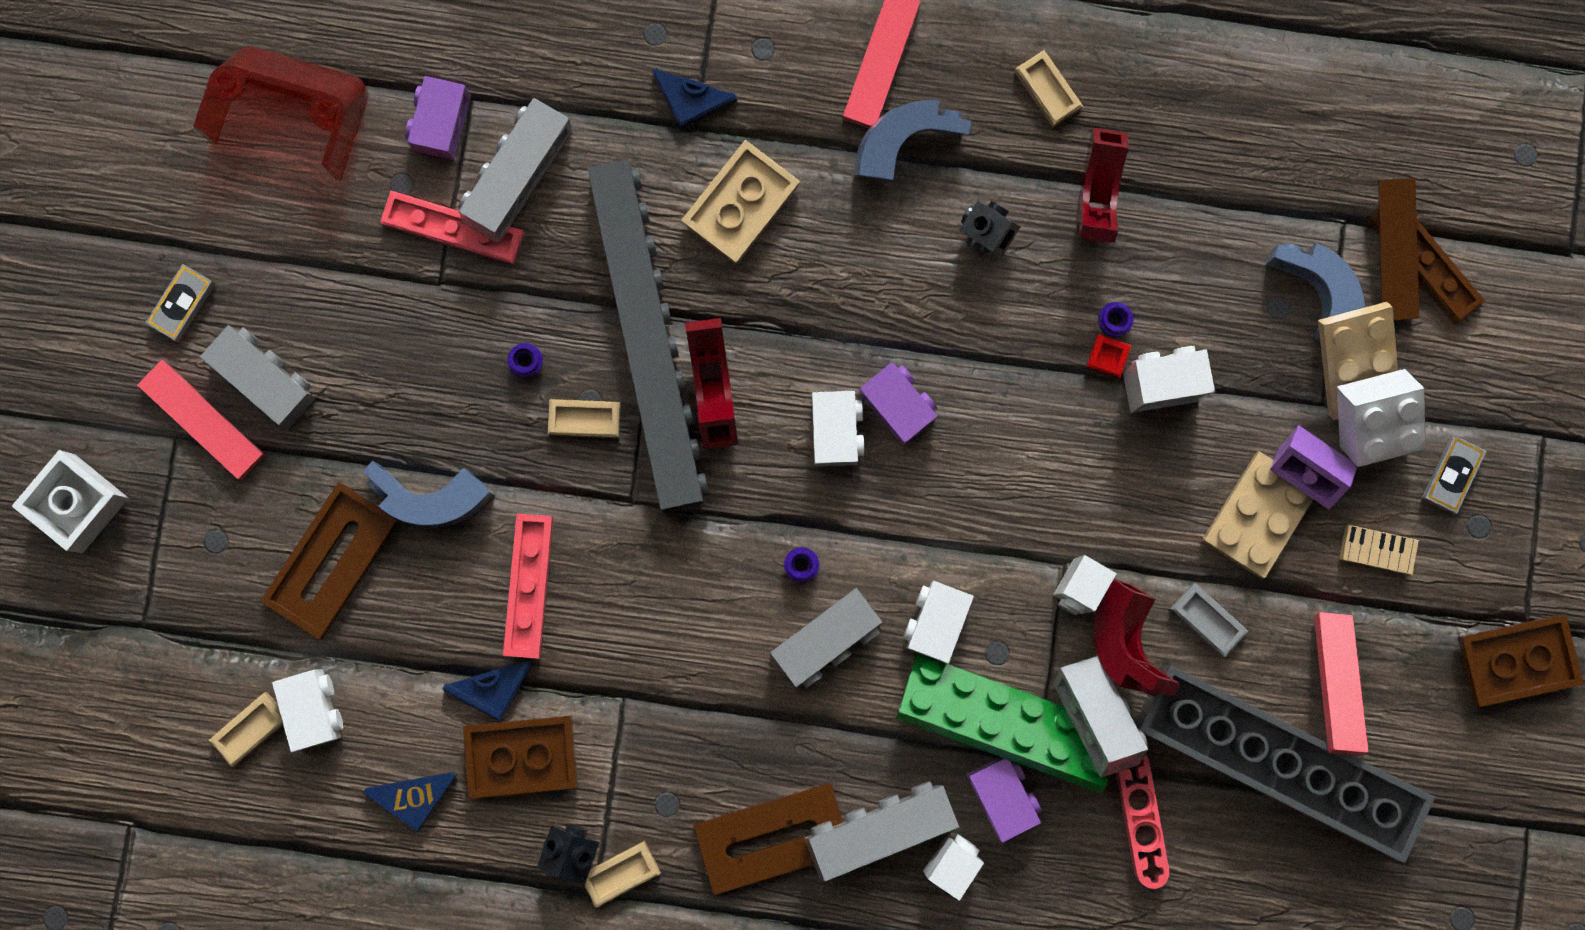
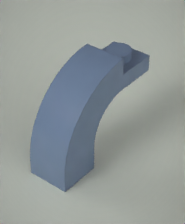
M921 100L897 107L881 116L864 135L857 151L853 176L883 181L893 180L897 153L902 143L910 135L917 131H931L965 136L970 133L971 120L961 119V112L941 110V115H938L940 101Z
M1284 243L1283 245L1278 244L1269 252L1265 265L1299 276L1307 280L1316 289L1322 304L1321 319L1365 308L1364 295L1356 275L1350 266L1329 248L1316 243L1305 254L1301 247ZM1319 325L1314 340L1320 341Z
M374 461L363 470L370 478L366 484L380 497H383L385 494L388 495L379 505L382 510L401 521L422 527H446L462 522L480 511L495 495L465 468L444 488L425 495L409 492L387 470Z

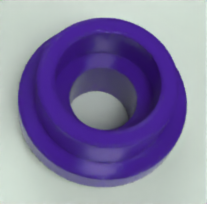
M1119 302L1105 305L1098 315V325L1101 331L1110 337L1124 336L1130 331L1134 321L1129 307ZM1111 315L1119 316L1121 319L1119 326H1113L1110 323L1109 317Z
M521 343L511 349L507 362L509 369L514 375L520 378H531L541 370L543 356L536 346L530 343ZM525 355L532 358V363L528 367L520 365V359Z
M805 547L795 548L787 554L784 561V569L791 580L805 583L817 575L819 560L812 550ZM798 559H805L808 562L809 567L806 571L799 572L796 570L795 562Z

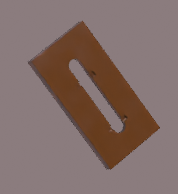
M338 482L260 602L317 639L323 640L400 520L389 515L379 506L348 486ZM352 521L357 522L359 525L357 534L315 598L311 602H306L303 599L304 589L309 585L347 525Z
M831 782L695 823L693 826L713 894H720L814 865L804 839L812 834L734 858L727 855L726 848L732 843L808 820L815 821L817 825L831 821L833 826L842 823V817Z

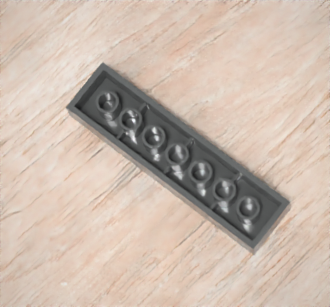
M1171 665L1161 666L1160 670L1179 682L1180 686L1174 696L1161 693L1157 697L1147 695L1135 721L1137 729H1141L1146 737L1390 859L1402 863L1406 862L1435 796L1352 755L1328 753L1326 742Z

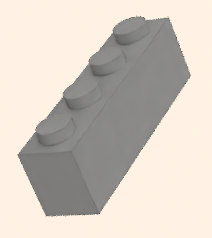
M535 98L532 99L528 107L523 106L519 110L514 122L515 127L509 135L505 134L502 136L496 147L497 154L491 163L486 162L482 166L477 177L478 183L472 192L467 191L459 202L458 208L460 210L458 212L463 224L498 244L572 132L570 118Z
M931 781L911 788L912 795L899 800L898 794L878 801L879 808L866 813L865 808H860L845 814V822L833 826L831 821L811 828L812 835L804 839L819 879L822 881L830 880L958 828L959 825L944 786H932Z

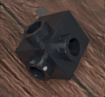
M977 200L976 204L970 206L964 213L961 220L963 225L959 231L968 236L965 243L979 252L984 253L987 248L1003 256L1021 226L1006 218L1009 211L992 200L988 206Z
M567 823L566 829L551 826L548 837L543 845V851L537 868L557 879L586 884L600 842L587 836L588 829L575 824Z

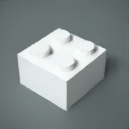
M1195 346L1174 349L1173 354L1165 357H1160L1159 352L1139 355L1138 360L1132 361V365L1123 372L1130 413L1195 403L1215 392L1207 349L1195 351Z
M1405 369L1337 386L1340 448L1357 467L1426 450L1424 387Z
M58 450L12 507L66 551L84 553L129 498L77 455Z

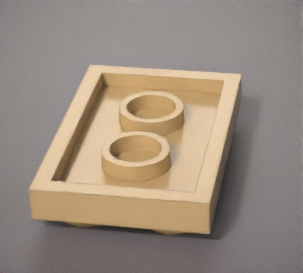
M744 140L682 218L681 223L737 265L800 186V181L747 140Z
M1387 302L1318 320L1328 415L1333 420H1338L1337 386L1398 371L1393 306Z
M1259 451L1253 456L1201 541L1257 577L1264 579L1313 499L1271 471L1270 467L1273 459Z

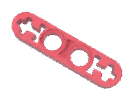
M1145 754L1141 765L1135 767L1136 778L1141 779L1144 777V784L1132 783L1126 786V779L1133 780L1130 769L1116 772L1135 877L1145 887L1157 889L1167 882L1169 878V865L1150 762ZM1136 789L1144 790L1148 796L1147 805L1140 810L1133 809L1129 803V796ZM1143 825L1151 826L1154 831V840L1146 846L1140 845L1135 838L1137 829ZM1158 849V855L1151 854V860L1154 866L1160 868V872L1156 873L1155 880L1151 881L1148 876L1143 875V870L1148 869L1147 857H1139L1138 852H1152Z

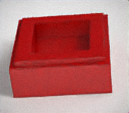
M1098 334L1085 368L1119 380L1132 345Z

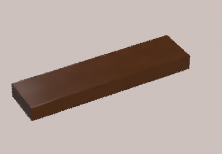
M1416 177L1378 180L1381 303L1387 302L1393 306L1394 320L1419 319Z
M1377 208L1366 219L1379 233ZM1417 220L1418 281L1454 325H1456L1486 301Z

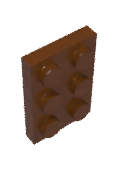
M1566 614L1457 637L1474 707H1482L1584 685Z
M572 715L463 726L469 799L578 788Z

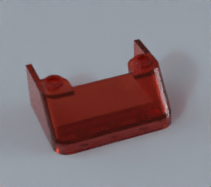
M253 46L241 48L211 73L193 128L210 143L217 145L231 101L238 99L244 93L247 83L312 102L310 118L318 128L331 132L321 165L335 179L342 181L368 101V89L360 78Z

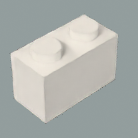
M855 391L812 392L815 467L857 465L858 456H864L863 435H857L856 421H863L862 400H855Z
M1086 555L1073 559L1053 596L1060 599L1058 605L1074 615L1095 612L1117 573Z
M934 580L930 583L929 587L923 585L916 601V606L921 607L917 620H909L903 639L908 640L906 648L943 663H949L974 596Z
M323 669L311 670L272 682L291 752L342 738L340 730H343V720L339 710H334L330 697L334 695L333 684L328 674L324 675Z
M946 835L923 872L928 880L960 901L984 862L977 856L980 850L960 835H957L955 840Z

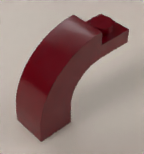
M1093 128L1082 176L1076 220V233L1080 234V238H1086L1092 243H1115L1118 233L1117 203L1122 173L1129 150L1128 133Z
M721 318L685 323L694 377L703 449L739 445Z
M1113 579L1096 609L1094 618L1095 647L1104 670L1120 687L1143 691L1154 697H1157L1159 693L1174 696L1180 683L1152 665L1146 658L1142 648L1141 634L1143 624L1156 599L1131 583Z

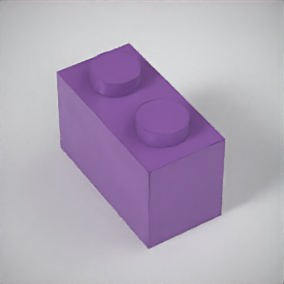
M424 76L422 86L416 88L414 95V106H416L414 118L408 120L405 130L407 143L414 152L455 160L471 94L465 85Z
M891 362L859 388L858 393L899 443L904 446L936 420L937 415L934 411L937 409V406L925 392L920 395L911 385L915 380L904 366L901 365L897 368Z
M1299 425L1278 448L1270 467L1271 471L1328 510L1351 487L1357 469L1354 462Z
M999 757L966 774L998 839L1002 843L1041 823L1037 814L1042 812V809L1033 792L1026 794L1020 782L1026 778L1019 763L1010 762L1008 759Z

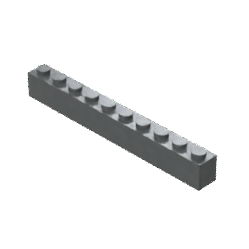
M629 159L587 168L660 508L662 512H668L704 504L703 495L709 494L705 473L698 474L695 461L702 458L698 440H691L688 426L694 425L690 404L683 406L680 392L687 391L683 371H675L673 358L679 357L675 336L668 338L666 324H670L672 321L668 303L661 304L658 291L664 290V284L660 269L653 270L651 257L657 256L653 235L646 237L644 224L650 223L646 202L639 203L636 192L643 189L639 170L631 169Z

